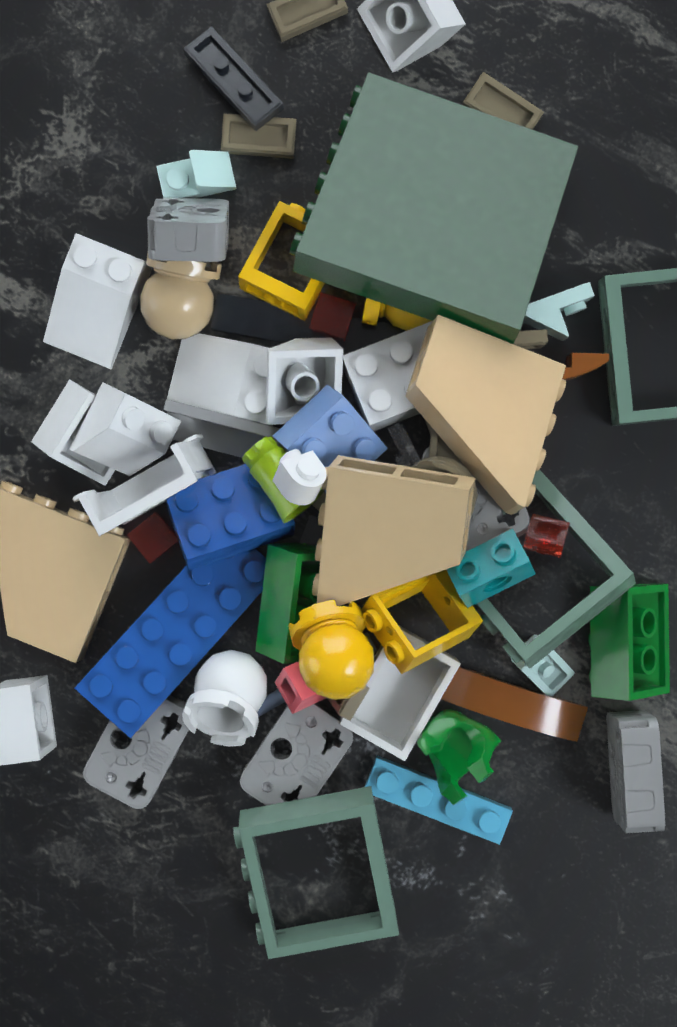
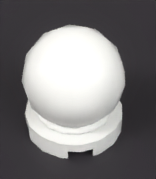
M228 650L212 655L204 662L195 676V693L189 696L182 713L183 722L194 734L197 728L203 733L211 735L210 742L213 744L228 747L242 746L245 744L246 738L255 736L259 723L257 712L267 697V676L262 666L250 654Z

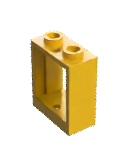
M279 201L238 276L239 286L241 290L305 321L325 283L311 278L303 293L258 271L283 222L302 232L306 228V225L302 224L306 209L294 203L287 205Z
M447 570L373 594L361 609L365 620L364 625L370 632L374 633L384 648L387 659L392 664H395L401 674L470 638L483 622L473 606L466 607ZM422 591L450 632L415 650L387 609Z

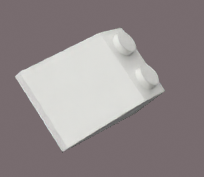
M76 233L61 269L43 342L112 369L140 300L145 282L152 269L150 266L146 265L144 260Z
M200 333L187 339H182L167 399L267 425V349L269 348Z

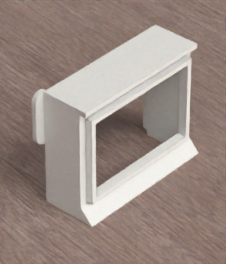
M196 434L185 439L183 442L171 445L170 447L174 455L116 488L96 493L95 489L84 491L72 499L74 502H81L100 537L117 526L125 525L165 502V499L197 482V479L216 474L217 472L200 443V440L204 438L203 435Z

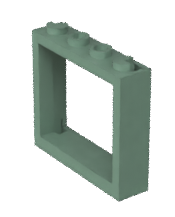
M677 268L605 275L598 281L605 354H609L606 371L612 426L677 419V407L633 411L621 288L677 282Z
M540 469L535 471L532 484L536 485L535 494L610 578L527 645L488 599L476 604L484 613L481 618L487 630L492 636L499 632L507 641L502 647L516 664L522 660L529 669L636 584L634 573Z
M371 786L240 810L239 827H233L234 839L237 849L243 848L245 858L241 859L242 875L244 881H251L252 891H248L249 905L252 914L258 913L260 922L256 923L257 940L259 945L265 944L268 959L399 935L397 915ZM361 817L379 911L276 930L255 836Z

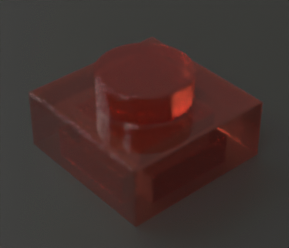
M321 292L309 329L345 341L356 303Z
M154 512L127 534L149 563L155 561L178 542L177 536L158 512Z
M532 514L523 548L541 554L561 557L570 522Z

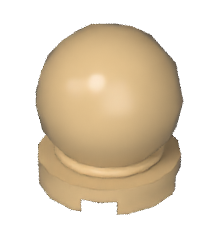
M147 253L146 265L154 267L156 273L145 282L140 295L141 312L146 324L158 335L168 339H187L199 334L209 323L214 311V295L208 282L211 279H220L222 264L212 262L211 268L206 267L204 262L152 260L148 258Z

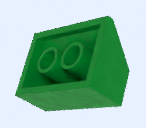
M293 542L268 544L255 652L282 664L299 661L300 651L292 644L288 627L289 623H297L300 620L299 612L317 604V596L312 594L315 575L320 570V561L315 560L317 545Z
M635 584L590 620L589 646L591 648V670L589 680L591 683V697L632 701L670 693L668 584ZM601 585L590 586V594Z

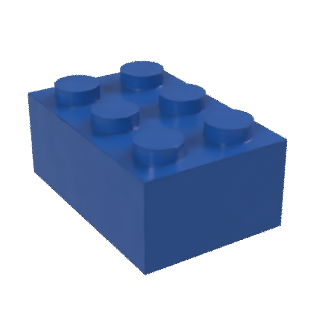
M246 464L197 479L198 481L165 499V504L188 571L294 535V519L283 523L273 503L250 474V468Z

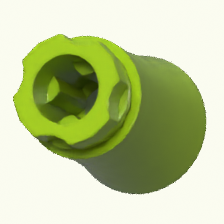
M271 436L264 437L243 455L242 460L250 468V474L273 503L283 523H287L309 508L325 490L321 488L316 499L308 505H296L285 499L272 480L280 464V459L287 451L283 446H278Z

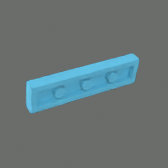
M377 755L364 786H371L373 796L499 845L513 812L509 806L465 789L462 790L467 797L453 805L441 795L437 778Z

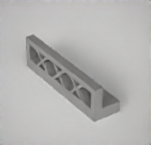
M166 399L163 409L167 411L168 415L181 420L172 440L183 442L193 435L202 434L204 438L200 440L203 448L241 458L255 443L264 437L271 436L274 439L273 435L280 429Z

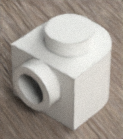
M298 449L291 450L280 459V464L272 481L289 502L296 505H308L316 499L326 479V470L313 450L301 454Z

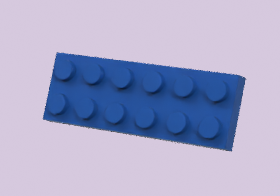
M252 549L189 571L186 565L74 689L131 738L262 592L266 558L256 549Z

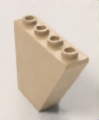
M437 315L427 327L405 396L505 513L512 515L525 508V506L528 507L536 491V485L532 484L535 471L541 468L546 456V450L542 448L544 440L551 433L556 421V415L552 413L555 402L559 401L565 390L566 380L562 378L566 365Z
M340 455L336 457L329 467H325L326 479L321 488L326 490L325 503H322L318 516V525L323 526L322 539L318 540L315 551V560L320 561V570L315 575L312 587V594L317 596V603L335 600L336 605L341 606L350 603V601L353 602L460 565L467 549L476 478Z
M2 480L0 484V592L7 636L77 663L84 659L131 538L122 535L124 529L119 526L99 537L92 522H89L87 513L74 508H70L68 513L55 508L56 501L38 494L35 495L34 499L21 494L22 487Z

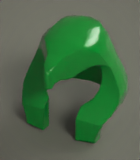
M445 709L430 718L417 740V744L424 755L430 756L441 795L453 805L467 797L458 785V781L470 771L477 782L481 783L494 772L489 762L493 751L501 743L499 737L490 728L452 709Z

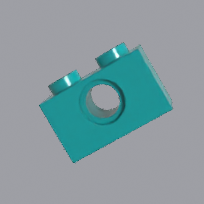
M513 528L466 551L460 565L446 569L467 608L536 574Z

